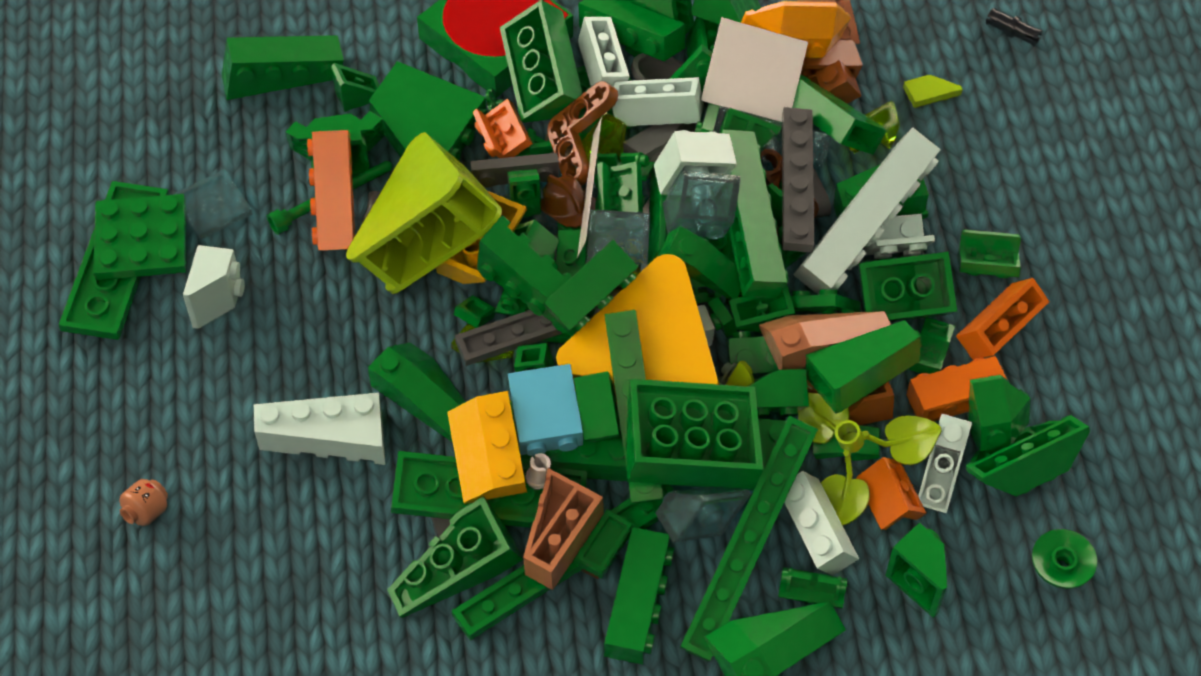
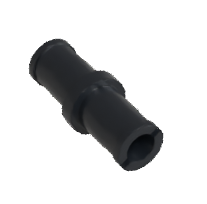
M992 8L987 16L990 17V19H986L987 25L1006 32V36L1010 38L1015 36L1030 43L1032 46H1036L1041 39L1038 35L1041 36L1043 31L1022 22V18L1018 16L1011 17L998 11L996 8Z

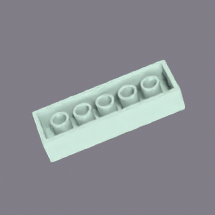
M912 127L899 140L815 246L813 252L807 256L793 275L818 295L819 290L838 289L848 277L845 270L850 271L867 253L863 250L864 246L868 248L885 230L881 225L884 224L886 226L902 209L903 206L899 202L904 203L920 186L921 183L917 179L921 181L939 162L935 156L941 149Z

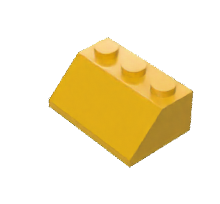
M487 191L502 208L501 216L503 215L511 222L507 227L514 232L527 210L526 206ZM481 238L436 267L437 273L462 284L486 282L487 279L477 269Z
M508 391L477 396L448 411L464 504L473 503L483 496L489 500L527 492Z

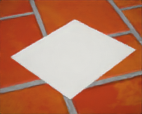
M721 17L701 101L733 108L744 113L782 123L783 108H792L808 42Z

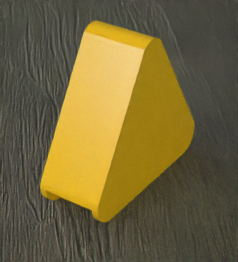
M671 254L655 258L637 275L635 280L624 290L622 289L610 303L595 314L585 326L562 345L556 355L558 366L571 364L573 381L575 377L608 371L612 375L615 391L604 314L636 310L646 380L719 385L686 265L682 259Z

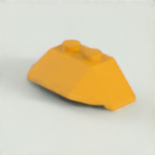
M782 1L764 6L757 11H746L741 23L807 41L805 58H823L840 40L851 17L841 6L833 2Z

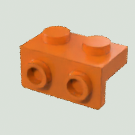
M509 99L503 101L486 115L478 108L473 111L477 121L474 123V126L480 135L484 137L486 141L483 143L484 148L491 157H515L532 145L531 139L520 120V116Z

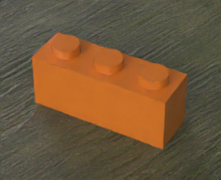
M1034 278L1012 283L962 329L956 337L972 360L993 356L1050 301Z
M996 356L986 359L980 357L968 364L960 366L950 365L939 372L931 374L921 373L915 376L913 379H910L906 396L916 416L937 421L940 420L941 413L955 416L969 412L970 380L1001 375L1004 378L1006 376Z

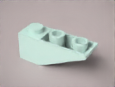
M941 413L938 425H940L942 432L929 455L918 497L923 507L947 513L972 422Z

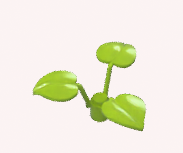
M808 392L809 407L798 411V420L818 429L813 442L825 444L835 434L840 447L844 450L846 478L842 475L834 474L821 482L842 526L856 520L865 511L869 503L870 491L867 483L861 479H852L851 453L859 451L864 445V440H870L883 447H890V453L895 461L904 465H914L924 461L931 454L942 432L940 425L930 419L919 416H901L893 419L886 425L885 434L889 441H884L869 434L868 431L861 432L858 424L849 420V408L835 414L819 393Z

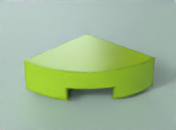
M739 361L726 385L747 387L752 384L754 378L751 367L745 361Z

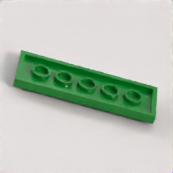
M112 181L105 200L169 195V191L164 188ZM94 228L58 325L62 332L119 340L141 276L104 280L95 279L93 274Z
M398 451L391 513L451 519L457 512L472 504H464L455 457ZM522 464L525 478L530 465ZM549 468L586 488L587 471ZM525 478L527 492L489 499L487 501L504 525L531 528L536 517L538 502L543 489L532 488L528 485Z

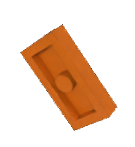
M882 457L857 476L856 479L865 481L869 487L870 499L868 505L880 529L887 530L903 517L918 520L927 514L903 465L894 459Z

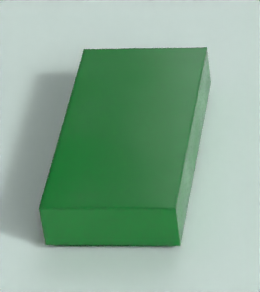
M607 509L574 558V564L602 579L629 538L635 523Z

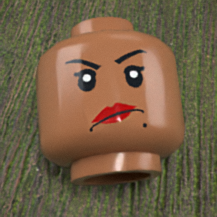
M140 479L120 495V514L129 524L135 523L140 526H147L166 511L168 494L165 488L156 480Z

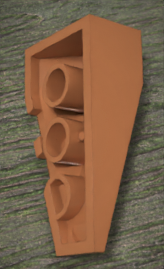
M885 311L787 315L760 324L759 328L778 369L789 370L805 368V355L889 326L891 323Z

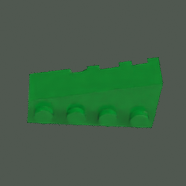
M338 35L228 37L222 68L226 100L333 80L331 66L334 63L343 65L344 62Z

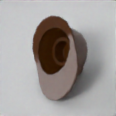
M550 174L547 176V184L543 189V199L540 202L541 210L561 225L573 228L581 227L586 191L574 177H555ZM593 196L591 197L588 224L598 217L595 208L596 199Z

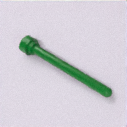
M383 161L352 177L353 190L391 171L392 163L390 161ZM310 199L287 211L285 209L281 211L276 209L267 214V220L273 232L279 235L289 230L288 226L292 225V221L311 212Z

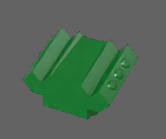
M369 111L362 119L357 118L351 113L315 118L307 127L295 121L285 133L290 149L310 160L311 167L314 168L313 156L309 157L307 150V139H312V132L348 130L351 139L352 177L369 169L368 152L384 137L383 118Z

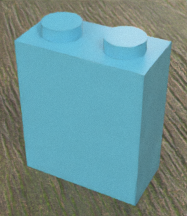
M571 364L508 373L520 455L535 456V454H544L546 451L556 449L570 451L583 445V430Z

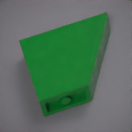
M398 61L369 99L370 111L383 118L384 135L400 157H402L407 146L416 136L426 132L459 161L462 150L466 145L469 146L472 143L475 131L477 130L474 126V123L477 121L473 111L478 108L485 115L488 113L485 96Z

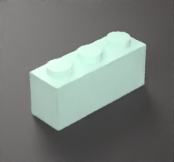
M584 17L578 44L591 87L600 81H605L614 86L615 81H628L630 76L611 17Z
M699 77L614 82L613 87L618 91V100L612 107L616 126L633 127L637 125L691 124L698 121L701 122L704 102L701 101L702 91Z
M804 471L798 473L784 503L817 569L835 575L859 560V557L819 479Z

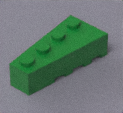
M502 215L480 239L477 269L485 279L495 281L502 286L510 297L519 298L526 303L534 314L538 316L543 315L550 320L558 331L573 336L577 332L576 329L573 327L567 332L543 306V303L566 283L572 275L568 272L562 275L555 260L547 253L539 255L530 245L532 240L523 232L520 236H517L507 227L511 222ZM596 307L588 314L589 317L595 313Z

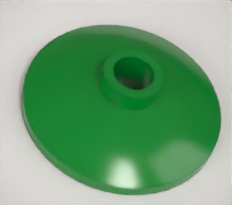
M1055 529L1044 533L1038 538L1032 550V563L1038 575L1050 585L1062 589H1073L1083 586L1093 577L1097 568V555L1092 544L1081 534L1067 529ZM1057 561H1064L1067 567L1059 565Z

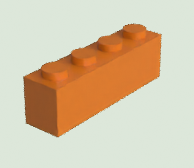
M348 130L312 132V139H307L308 156H313L314 168H309L310 186H315V198H310L311 215H316L317 227H312L313 245H318V251L348 250L355 237L350 132Z

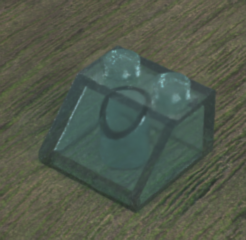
M683 171L663 202L667 234L682 226L700 237H707L709 239L723 238L734 223L741 182L740 176Z
M697 487L683 491L673 490L664 496L663 502L655 514L673 543L722 536L749 499L751 493L748 489L725 487Z

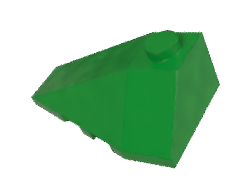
M410 342L388 346L368 367L371 387L453 443L447 412L466 401L433 357Z
M484 496L457 512L449 520L451 524L439 537L435 536L430 541V547L418 561H412L387 589L401 618L492 579L523 560L510 532Z
M829 601L732 620L703 638L725 676H777L846 631Z

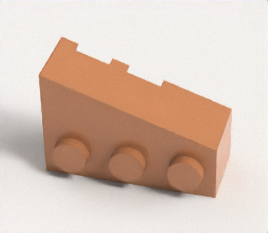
M548 468L523 560L525 575L553 590L603 516L604 508L601 495Z

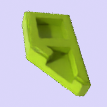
M930 74L904 81L903 89L914 108L960 96L963 90L960 85Z

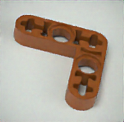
M605 81L596 83L550 120L547 127V134L554 153L558 154L561 175L574 177L581 186L587 182L589 161L579 133L609 111L618 100L617 89ZM586 106L584 116L579 119L578 116L581 109ZM573 144L571 153L565 157L567 147Z

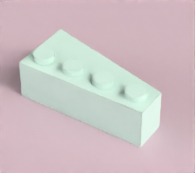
M379 393L254 404V432L259 450L298 455L301 452L314 453L316 457L328 458L331 455L346 457L348 461L359 462L360 459L373 460L374 464L386 465L382 408Z

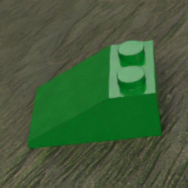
M949 251L858 263L865 312L885 311L889 321L944 316L957 312Z

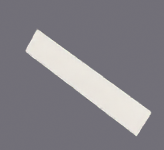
M601 119L593 134L577 258L587 237Z

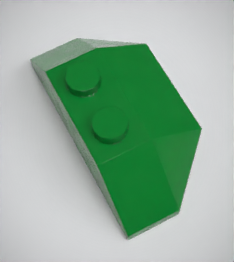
M1072 415L1062 417L1060 421H1047L1029 426L1008 447L981 452L980 450L977 451L971 458V461L967 463L966 470L984 484L1016 497L1026 494L1031 489L1045 482L1052 481L1057 476L1070 470L1090 433V428Z

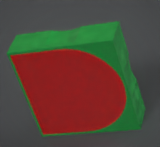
M439 0L417 16L419 39L443 58L458 65L469 78L486 91L493 88L497 98L513 85L500 27L540 0ZM543 0L563 11L569 39L573 37V14L554 0Z

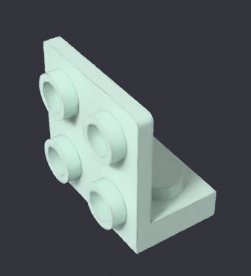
M922 214L895 216L886 226L884 224L881 225L885 230L868 248L865 247L867 252L865 255H874V259L890 258L892 254L897 252H903L905 257L917 256L921 254V251L927 250V247L935 242L934 235L924 236Z

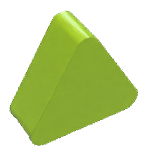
M424 132L416 136L407 146L348 247L346 257L352 263L359 262L385 283L387 291L391 294H396L484 236L500 218L502 208L461 162Z

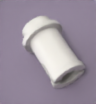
M538 453L535 454V459L531 457L530 468L526 472L525 478L528 485L534 489L544 488L547 469L551 465L550 458L547 455Z

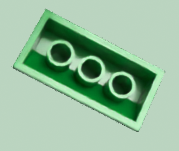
M540 0L500 27L522 122L550 120L583 94L562 10Z

